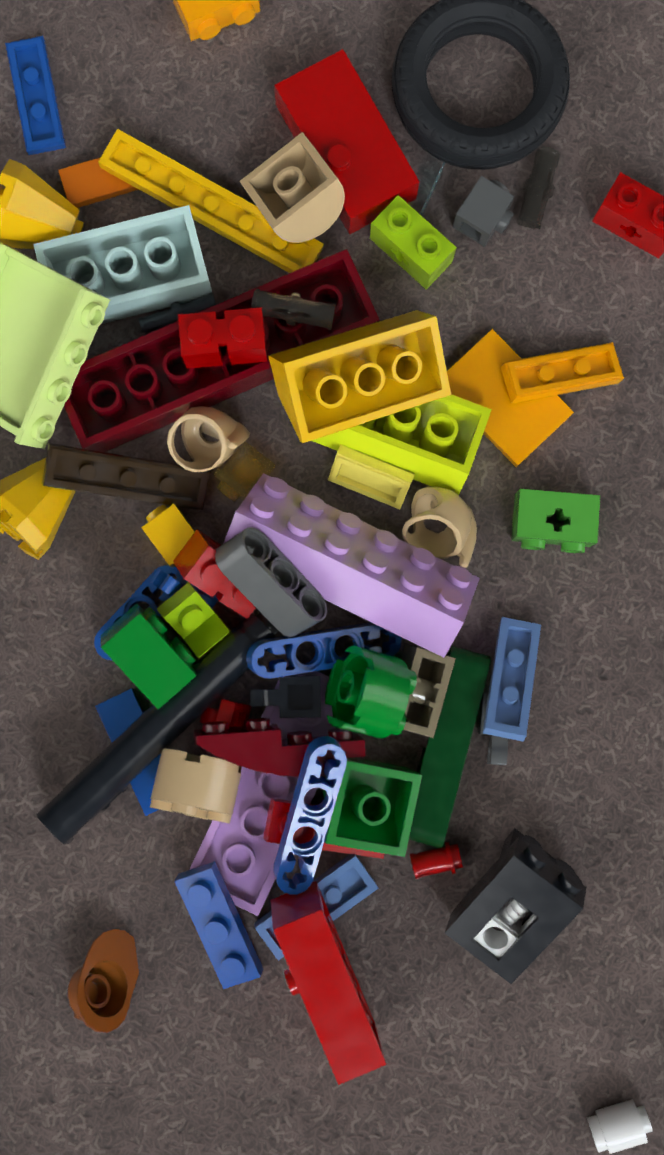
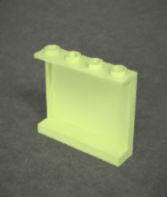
M0 242V426L16 435L14 442L17 444L45 449L54 433L55 425L63 406L70 397L71 388L81 365L87 358L88 350L96 331L103 322L110 299Z

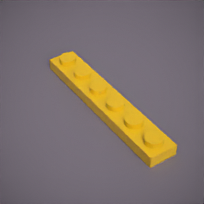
M119 129L114 133L98 161L101 169L173 209L189 205L193 220L288 273L315 263L323 249L324 243L315 238L299 243L281 239L271 228L257 206Z

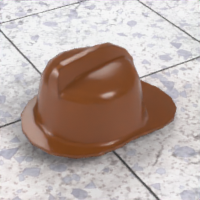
M111 929L99 935L87 952L83 966L73 974L68 985L67 996L70 1007L74 1011V1017L83 1020L95 1032L108 1033L117 1029L125 1020L129 1010L131 997L139 975L134 937L125 930Z

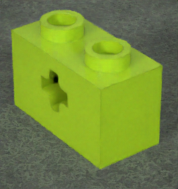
M399 195L371 223L370 240L426 290L453 261L457 247Z

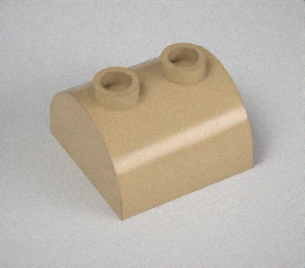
M303 132L240 180V183L274 232L281 239L288 242L299 243L318 237L333 225L344 205L345 193L341 182Z

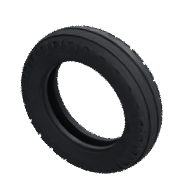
M440 0L419 15L404 34L397 49L392 70V92L395 107L405 129L414 141L430 155L445 163L474 170L494 169L512 164L540 147L554 131L562 117L570 86L568 59L557 31L542 13L523 0ZM468 35H488L509 43L526 60L532 74L533 97L529 105L516 118L496 127H470L451 119L437 106L427 84L426 74L428 66L442 47L457 38Z

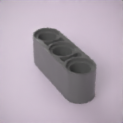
M253 527L246 528L217 548L215 561L221 572L284 636L294 637L326 617L327 606L321 594L260 530Z

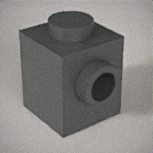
M481 176L457 212L453 228L486 247L495 231L503 234L512 220L514 213L510 211V207L515 196L510 194L508 188L501 182L496 180L489 181Z

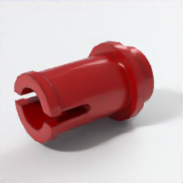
M449 841L445 842V846L442 848L410 853L415 879L451 871L453 875L456 874V869L463 868L458 844L449 845Z

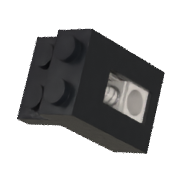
M514 828L504 841L500 858L451 913L445 934L512 984L583 910L586 886L583 885L581 879L569 864L562 860H556L543 850L535 838L523 835ZM492 927H499L504 931H498Z

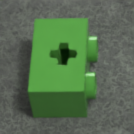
M519 489L514 496L511 541H520L521 548L528 550H545V544L561 545V552L585 553V547H591L597 544L600 495ZM556 514L558 521L564 522V525L554 531L553 524L546 523V520Z

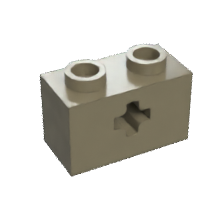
M405 644L401 659L406 663L409 670L416 672L417 684L414 691L409 695L405 711L406 723L403 730L433 738L456 658L446 655L443 658L431 651Z

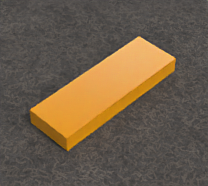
M613 342L506 361L501 366L511 404L618 384L624 379Z

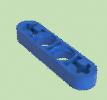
M372 622L300 633L294 637L280 636L262 639L253 643L249 648L246 662L253 673L263 678L272 679L331 669L337 659L345 661L348 655L338 657L334 649L336 640L343 635H348L352 639L353 646L394 656L399 651L402 638ZM380 631L389 636V641L384 642L382 645L383 649L374 644L364 645L362 639H377L380 637ZM310 641L315 647V655L310 662L302 664L297 660L296 650L301 643ZM264 649H267L268 652L275 655L285 654L287 661L283 659L272 660L269 662V668L266 669L264 665L258 663V658L263 657Z
M321 736L314 739L306 749L274 862L273 872L278 887L284 893L290 895L306 891L313 882L345 772L346 754L341 744L330 736ZM327 750H331L335 759H328L323 770L326 778L320 776L322 766L317 757L325 756ZM310 789H324L326 791L325 799L318 805L306 804L304 796ZM303 826H309L315 830L314 837L307 843H297L293 840L295 831ZM293 854L298 855V866L301 873H295L293 879H288L286 872H292L296 862Z

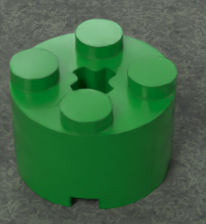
M358 646L348 647L345 651L350 654L345 661L337 659L327 682L325 704L332 706L333 716L327 715L328 722L335 728L375 738H385L390 734L399 735L405 727V711L409 695L414 691L417 684L416 672L409 670L406 663L400 658Z

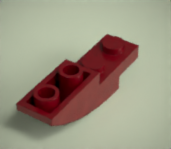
M269 718L245 720V726L228 727L227 721H211L203 723V729L194 730L196 744L219 758L258 772L299 777L308 745L314 739L319 738L312 737V732L296 731L287 733V739H282L281 729L277 724H270ZM339 728L328 730V736L335 738L341 744L347 758L366 756L365 740L361 736ZM327 750L325 756L317 757L322 766L320 774L322 777H325L323 772L325 760L335 759L331 750Z

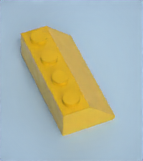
M418 310L269 355L278 396L301 443L451 395L437 316Z

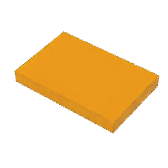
M491 329L447 371L449 386L452 395L492 409L483 434L517 467L574 412L558 395L511 404L501 366L506 361L521 359V357Z

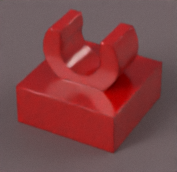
M221 699L219 709H206L201 715L200 723L227 721L228 727L245 726V720L249 718L252 706Z

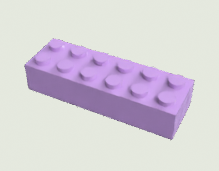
M264 473L236 510L224 543L249 527L260 530L315 587L324 600L443 658L465 621L480 579L461 566H454L441 560L426 549L408 544L398 539L389 531L375 528L361 521L354 514L342 512L324 503L319 497L307 495L289 486L282 479L270 477Z

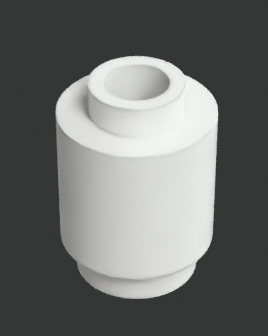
M633 1099L595 1110L596 1115L587 1118L598 1153L608 1150L609 1154L648 1143L646 1133L653 1132L644 1105L636 1107Z

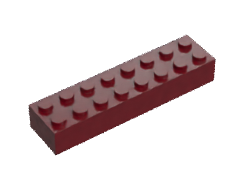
M348 249L198 312L216 311L218 319H225V310L262 307L268 362L231 365L227 346H219L223 358V366L187 369L181 356L178 321L86 360L81 365L71 388L70 397L64 404L82 449L100 452L109 451L175 422L191 407H210L273 380L269 355L379 322L380 319Z

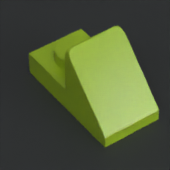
M189 582L157 608L162 617L186 641L198 658L231 631Z

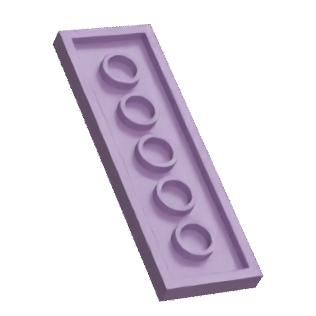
M318 671L284 676H320L321 718H280V706H266L261 718H269L270 724H277L281 729L282 739H287V733L296 731L312 732V737L328 736V730L335 729L327 719V715L333 716L332 706L325 704L328 676ZM279 680L275 689H279ZM242 767L230 824L212 820L189 870L215 861L235 906L258 916L276 879L273 869L280 845L266 842L263 839L271 798L292 801L298 777L274 775ZM317 788L310 789L305 794V803H311Z

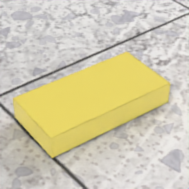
M340 445L328 481L400 510L415 474Z

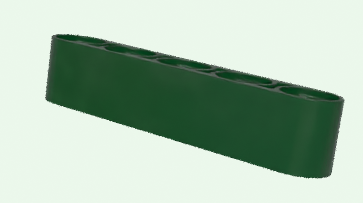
M452 645L447 656L456 659L434 737H429L426 748L423 747L417 772L422 775L409 836V840L442 848L447 834L491 657Z

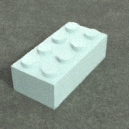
M189 205L33 244L38 262L110 299L101 324L171 307V304L177 301L183 304L209 295L212 292Z

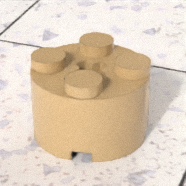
M162 749L151 794L150 808L230 824L242 766L215 757L187 754L185 751Z

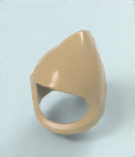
M204 406L191 407L175 421L169 430L167 445L170 455L181 467L191 472H205L224 464L234 454L235 449L249 438L250 432L243 424L235 421L220 410ZM181 423L183 442L193 462L182 459L175 449V432ZM202 433L214 437L218 441L209 442L204 439Z
M437 486L419 489L412 501V517L405 522L402 529L404 541L417 548L430 551L439 559L457 555L460 566L467 568L473 554L477 535V526L472 509L452 490ZM424 519L439 520L445 523L447 527L444 531L435 533L425 527ZM413 524L414 532L410 534L408 528Z

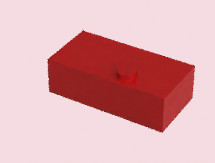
M343 49L274 85L276 107L294 138L303 132L341 182L345 193V200L339 217L349 235L371 224L398 195L407 203L417 199L420 182Z
M317 881L312 882L310 887L300 894L290 895L286 893L272 899L273 931L289 969L284 970L288 987L293 996L300 993L338 1085L387 1065L377 1026Z

